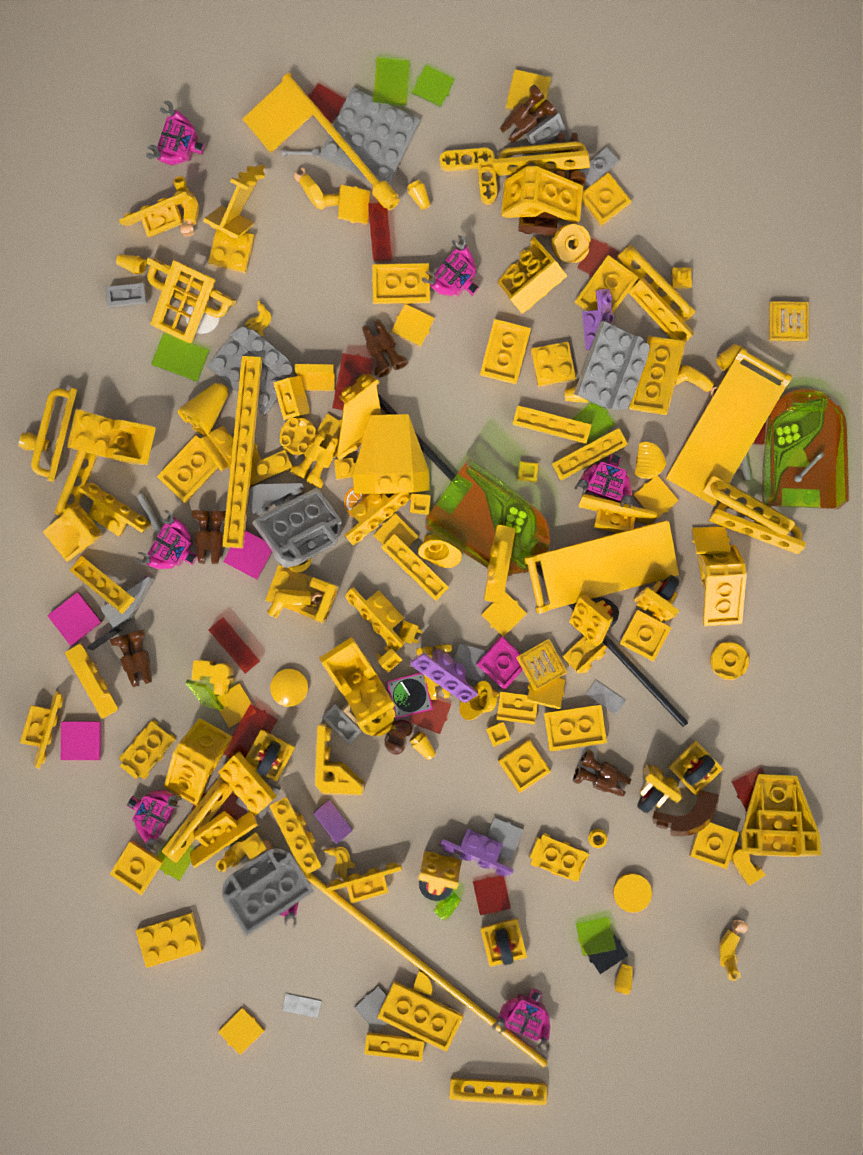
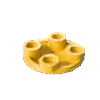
M290 418L280 430V444L291 454L303 455L311 442L313 443L317 437L316 428L305 418Z
M283 669L277 672L270 684V692L273 699L278 704L286 707L300 704L306 698L309 690L305 676L295 669Z

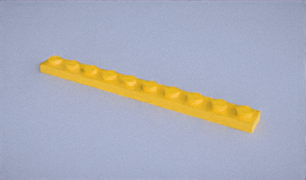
M242 356L223 547L244 548L262 369L261 357Z

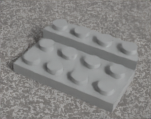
M600 321L573 395L606 409H627L633 399L650 350L649 345L640 336H634L605 321Z
M241 327L230 334L229 340L206 366L238 392L242 356L261 357L262 369L258 410L266 415L278 401L273 382L293 377V367L282 353L257 332Z
M318 487L253 521V525L273 551V558L286 568L299 565L335 545L342 530L340 517Z
M271 849L231 874L225 880L222 887L223 900L245 936H248L314 892L293 856L282 849Z

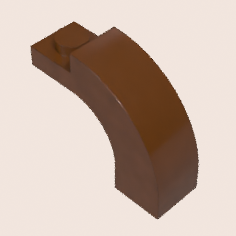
M699 790L697 803L691 812L682 816H674L654 811L653 824H656L661 829L671 828V836L683 837L696 834L706 828L713 820L718 807L719 794Z

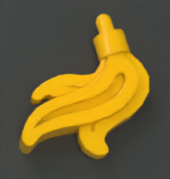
M257 301L259 315L258 317L250 318L245 323V326H248V329L257 331L260 336H264L263 330L270 324L272 318L264 304Z
M343 846L324 849L323 852L337 858L334 866L336 875H338V870L340 869L341 878L343 880L348 879L347 868H354L356 866V863L351 862L348 850Z

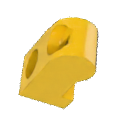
M734 847L730 860L746 884L751 886L766 876L760 867L752 865L748 853L742 852L741 847Z

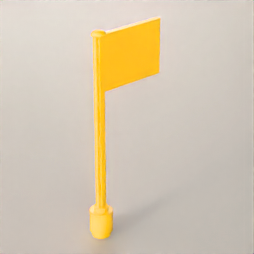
M291 73L284 74L282 82L242 118L268 151L272 153L314 115L373 185L372 194L384 208L392 210L400 202L396 191L386 180L379 181L294 81Z

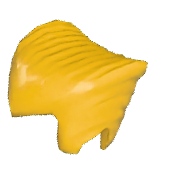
M647 441L640 442L634 474L640 478L654 479L666 467V459L658 445Z

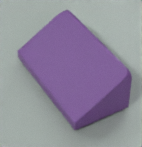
M328 800L313 813L336 844L353 831L331 800Z

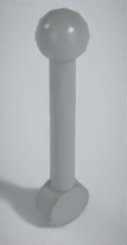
M316 148L312 151H287L282 149L280 154L281 156L313 155L318 157L320 152Z
M820 452L816 456V458L799 475H796L794 477V480L796 482H800L802 480V477L806 474V472L819 459H821L824 456V454Z

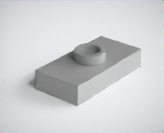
M556 112L555 115L547 117L525 135L530 146L549 143L558 136V133L564 132L566 129L559 113Z
M606 147L590 161V168H583L579 171L585 174V183L590 187L619 163V160Z
M144 283L106 287L107 305L109 308L147 304Z
M336 703L321 717L347 745L362 732Z

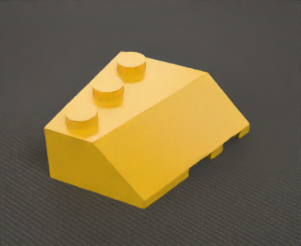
M534 236L530 240L531 245L528 249H523L520 252V259L515 264H511L497 281L522 314L567 276Z

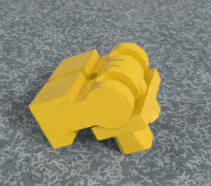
M193 660L192 680L200 681L205 679V676H211L209 683L214 684L213 694H228L229 685L234 683V677H231L233 675L231 664H215V660Z

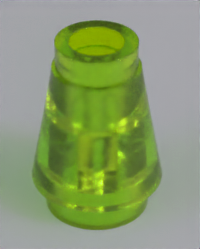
M453 893L445 900L436 904V908L433 911L444 922L446 919L449 920L462 900Z

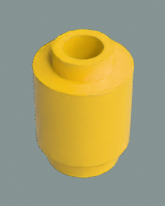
M733 344L718 355L719 357L716 358V362L721 370H729L742 347L741 345Z

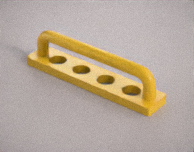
M576 141L510 147L502 150L498 159L493 160L496 176L514 175L525 167L531 166L528 165L529 163H535L536 165L534 166L547 171L590 168L589 152L586 150V146ZM565 150H579V151H576V152H565V153H554V154H543V155H532V156H521V157H510V158H506L507 156H510V155H521V154H532V153H543V152H554V151H565ZM553 161V162H555V163H554V164H548L547 162Z
M629 245L618 255L617 260L639 277L637 281L648 274L654 280V282L649 283L657 292L658 288L661 287L667 293L666 296L662 297L671 307V302H676L680 309L674 311L684 322L694 315L695 310L632 245ZM635 260L641 268H632L631 262Z
M147 258L146 264L150 265L147 274L148 281L152 286L162 291L164 283L158 281L155 278L157 269L168 274L171 266L156 258ZM180 272L178 280L188 284L190 276ZM193 278L191 287L200 291L203 283ZM213 288L210 296L223 303L219 310L206 305L204 313L215 318H221L227 313L229 306H235L237 300ZM174 289L172 296L182 300L184 294ZM187 296L185 303L194 307L196 300Z
M71 387L69 390L56 388L47 397L31 460L32 470L40 476L47 477V481L54 482L77 392L76 388ZM62 396L66 397L67 401L50 468L47 470L39 466V461L55 398Z
M77 451L55 508V514L62 516L64 515L63 511L67 508L80 504L83 493L79 489L88 483L98 457L97 455ZM85 458L88 460L89 465L87 468L81 469L80 467ZM79 476L82 479V483L80 486L75 487V480ZM70 494H73L75 501L69 505L67 501Z
M712 475L703 488L706 494L781 535H787L795 525L793 519L716 475ZM722 488H728L730 490V494L727 495L720 490ZM740 497L747 500L746 504H742L737 499ZM761 507L763 511L760 514L753 510V508ZM776 516L779 518V521L776 523L769 518Z
M722 502L709 519L710 522L795 554H799L806 546V542L802 541V531L798 526L794 525L790 530L794 533V537L781 535L770 528L725 512V508H733ZM773 516L769 518L776 523L779 521V518Z
M221 776L163 848L162 853L175 863L180 860L195 841V828L198 825L201 828L207 824L234 791ZM211 809L210 815L205 816V815L209 812V810Z
M451 1078L449 1098L451 1100L546 1105L547 1084ZM472 1085L475 1088L474 1092H464L465 1086ZM486 1086H491L494 1092L493 1094L484 1093L483 1089ZM510 1087L513 1089V1094L505 1095L502 1093L503 1089ZM525 1088H529L533 1093L531 1096H523L522 1091Z

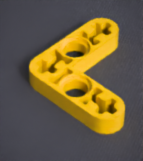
M491 149L445 151L440 155L439 164L445 171L477 169L481 201L486 205L493 204L496 201V173L493 167L494 154ZM483 154L487 155L488 161H484ZM464 155H469L472 158L469 164L461 161ZM475 155H477V158H479L477 159V163H475ZM447 157L450 160L449 165H446V162H444ZM489 172L492 175V179L485 181L482 179V174ZM486 186H490V194H493L490 199H487Z

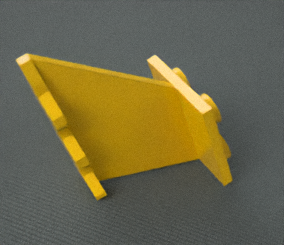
M265 165L247 166V172H239L238 178H231L230 182L237 186L228 207L226 208L221 205L206 216L203 222L236 239L253 227L254 222L241 216L240 213L258 180L265 177Z
M369 373L361 375L356 380L357 383L352 387L348 386L343 389L339 396L340 400L344 402L337 451L339 460L359 448L369 416L381 415L376 386L379 381Z

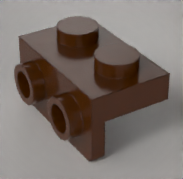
M543 212L536 217H519L518 232H523L524 234L538 233L544 236L555 235L558 217L547 212Z

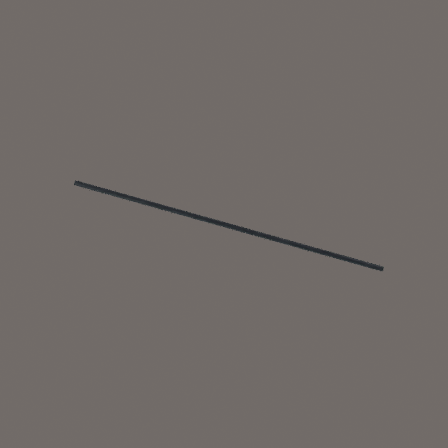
M349 361L343 365L355 380L361 376ZM378 393L379 404L388 415L398 414ZM415 432L421 450L465 496L469 490L466 485ZM493 515L495 527L497 525H502L499 522V520ZM521 545V556L524 558L527 550ZM537 562V573L544 579L542 566ZM577 603L568 606L574 611ZM605 635L603 643L682 727L686 726L688 721L614 642Z

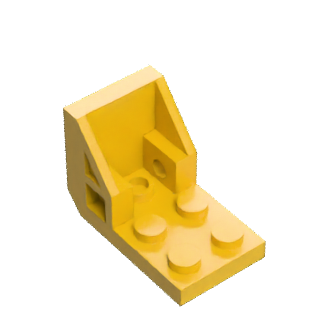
M538 166L525 167L507 178L504 182L501 216L506 218L536 217L543 212H547L576 224L580 222L583 186Z
M76 409L67 447L119 462L148 465L156 427L124 420H113Z
M80 504L67 508L63 511L64 515L43 531L66 562H69L104 535Z
M730 545L731 552L726 554H697L700 579L704 587L702 616L704 626L742 624L747 574L745 562L736 545Z
M278 564L265 600L273 603L275 592L282 589L310 592L311 595L321 591L324 593V596L316 597L317 600H322L321 605H315L311 601L310 605H285L284 608L298 612L315 621L326 623L339 587L303 573L294 572Z
M352 637L319 657L322 665L345 696L358 723L362 727L395 706L372 664Z
M199 718L174 750L164 787L197 806L201 801L208 777L217 767L233 736Z
M320 723L317 726L315 786L323 794L362 795L365 782L343 762L329 761L331 758V747H328V741H330L332 736V728H328L327 723ZM329 771L333 772L334 775H329Z

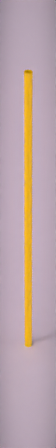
M312 873L304 875L309 882L491 1026L497 1022L495 1018L334 890L327 892L326 884ZM497 1024L496 1030L499 1032L501 1028ZM506 1028L501 1033L543 1068L547 1065L548 1061L510 1030Z

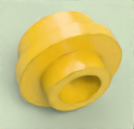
M593 829L588 835V842L594 848H602L607 843V834L602 829ZM596 835L601 836V839L599 841L594 840V837Z

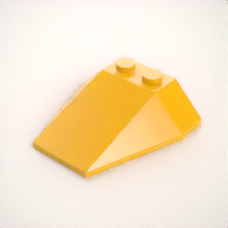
M409 414L370 415L353 471V493L384 494L430 490L429 469Z
M757 775L741 831L742 852L759 856L782 857L821 855L820 833L797 776Z

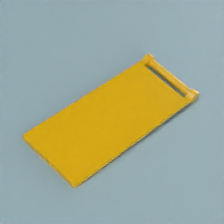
M741 347L668 472L666 479L716 506L719 500L706 494L703 488L712 475H716L728 483L731 481L793 376L789 373L781 372ZM744 359L780 379V385L740 364L741 360Z
M667 520L524 557L525 564H528L537 604L535 606L536 613H544L551 609L577 603L579 597L583 594L592 599L660 581L670 575H679L670 524ZM539 560L549 598L548 604H544L535 562Z

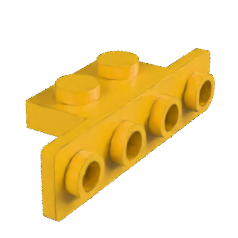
M178 191L169 199H159L155 205L143 206L136 213H126L124 218L119 219V222L122 225L130 226L142 221L147 237L151 238L184 224L177 205L193 199V196L188 192Z
M88 482L80 487L79 491L94 501L88 514L90 518L120 537L124 533L127 524L141 533L151 526L150 521L144 516L139 515L129 506L115 499L113 495L100 489L98 485Z
M385 493L369 494L350 510L359 523L349 530L345 537L352 545L360 542L367 534L375 530L378 525L391 517L394 512L406 505L411 499L410 494L395 493L390 498Z
M583 494L579 502L580 508L596 511L595 528L615 533L634 529L635 521L648 525L653 524L657 517V512L634 506L629 509V504H624L621 507V503L610 499L598 498L593 495Z
M503 525L496 526L493 546L490 551V564L487 568L488 576L483 598L485 601L498 604L503 603L515 528Z
M354 587L346 593L345 597L349 604L360 612L361 617L373 626L374 631L384 638L390 648L398 651L405 644L393 631V628L404 617L379 590L367 600Z
M78 644L66 651L65 655L100 717L103 719L118 711L119 707L108 690V684L101 678L97 665L91 660L83 644Z
M56 690L54 691L50 708L30 704L19 741L22 744L38 747L33 765L39 769L41 764L45 763L47 756L45 749L52 740L50 732L52 726H56L58 719L56 712L63 703L62 694Z
M287 797L271 804L270 809L303 874L307 875L320 868L321 863L313 849L316 840L311 831L308 832L305 826L307 822L304 815H300L298 811L294 812Z
M224 811L196 830L194 838L202 845L190 852L192 866L194 868L198 867L256 827L257 821L253 812L249 811L238 820H235Z
M392 862L386 864V868L378 870V867L368 869L366 874L359 875V873H354L345 880L340 878L333 879L326 885V891L329 892L347 886L351 903L389 893L384 875L402 871V865Z

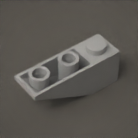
M302 483L258 484L249 489L248 507L252 514L261 516L269 511V507L273 505L277 507L285 503V499L289 496L293 498L300 495L305 487Z
M143 576L136 581L137 585L132 588L129 586L123 589L135 598L123 614L107 601L104 602L105 606L100 609L113 628L120 627L135 616L155 580L154 577Z

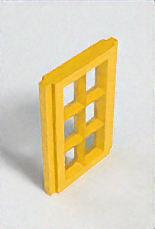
M173 260L150 324L185 342L192 343L216 279L179 261ZM181 271L191 275L185 290L176 286ZM194 277L203 281L198 296L189 292ZM174 289L184 294L179 308L169 304ZM187 296L196 299L192 314L182 310ZM167 308L177 312L172 326L163 323ZM180 314L190 318L185 333L175 328Z

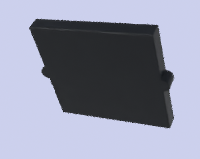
M611 928L582 946L590 958L589 962L594 964L600 974L628 956L621 945V940L616 938Z

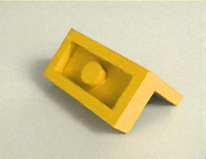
M295 364V373L297 376H301L305 391H335L334 364Z
M301 376L273 382L284 420L311 413Z

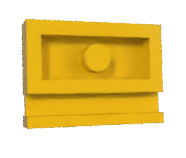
M223 425L200 439L201 444L221 472L231 467L233 438Z
M500 691L497 720L535 724L538 704L528 702V695Z

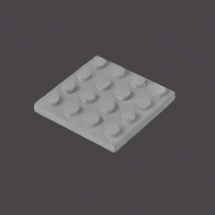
M352 88L333 127L379 181L386 180L391 184L420 124V119ZM329 134L319 154L320 157L367 179Z

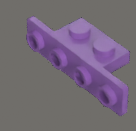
M610 289L596 291L598 310L582 312L586 350L591 348L600 321L613 325L614 316L612 314Z
M439 648L433 651V658L426 653H422L411 660V666L462 702L466 703L478 695V691L465 682L466 668Z
M470 829L466 830L460 846L444 839L439 843V846L443 847V851L449 854L457 853L465 861L470 862L473 860L478 862V866L484 869L492 868L500 876L506 877L513 874L514 869L497 862L503 844Z

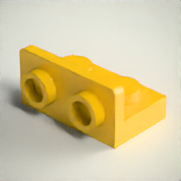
M583 636L562 657L578 674L581 672L586 673L592 667L591 663L595 659L600 660L606 654L605 650L608 647L603 643L595 646Z

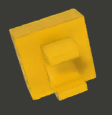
M672 268L671 286L673 288L690 289L692 287V268Z
M404 620L398 636L407 643H418V640L414 639L416 632L422 634V630L418 629L419 626Z
M385 646L384 648L387 652L383 656L378 653L377 657L379 660L377 661L389 673L402 661V658L392 648L390 649Z

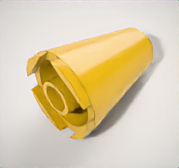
M213 383L182 405L177 413L186 424L189 422L193 426V430L206 436L211 432L229 397L228 388L222 383Z

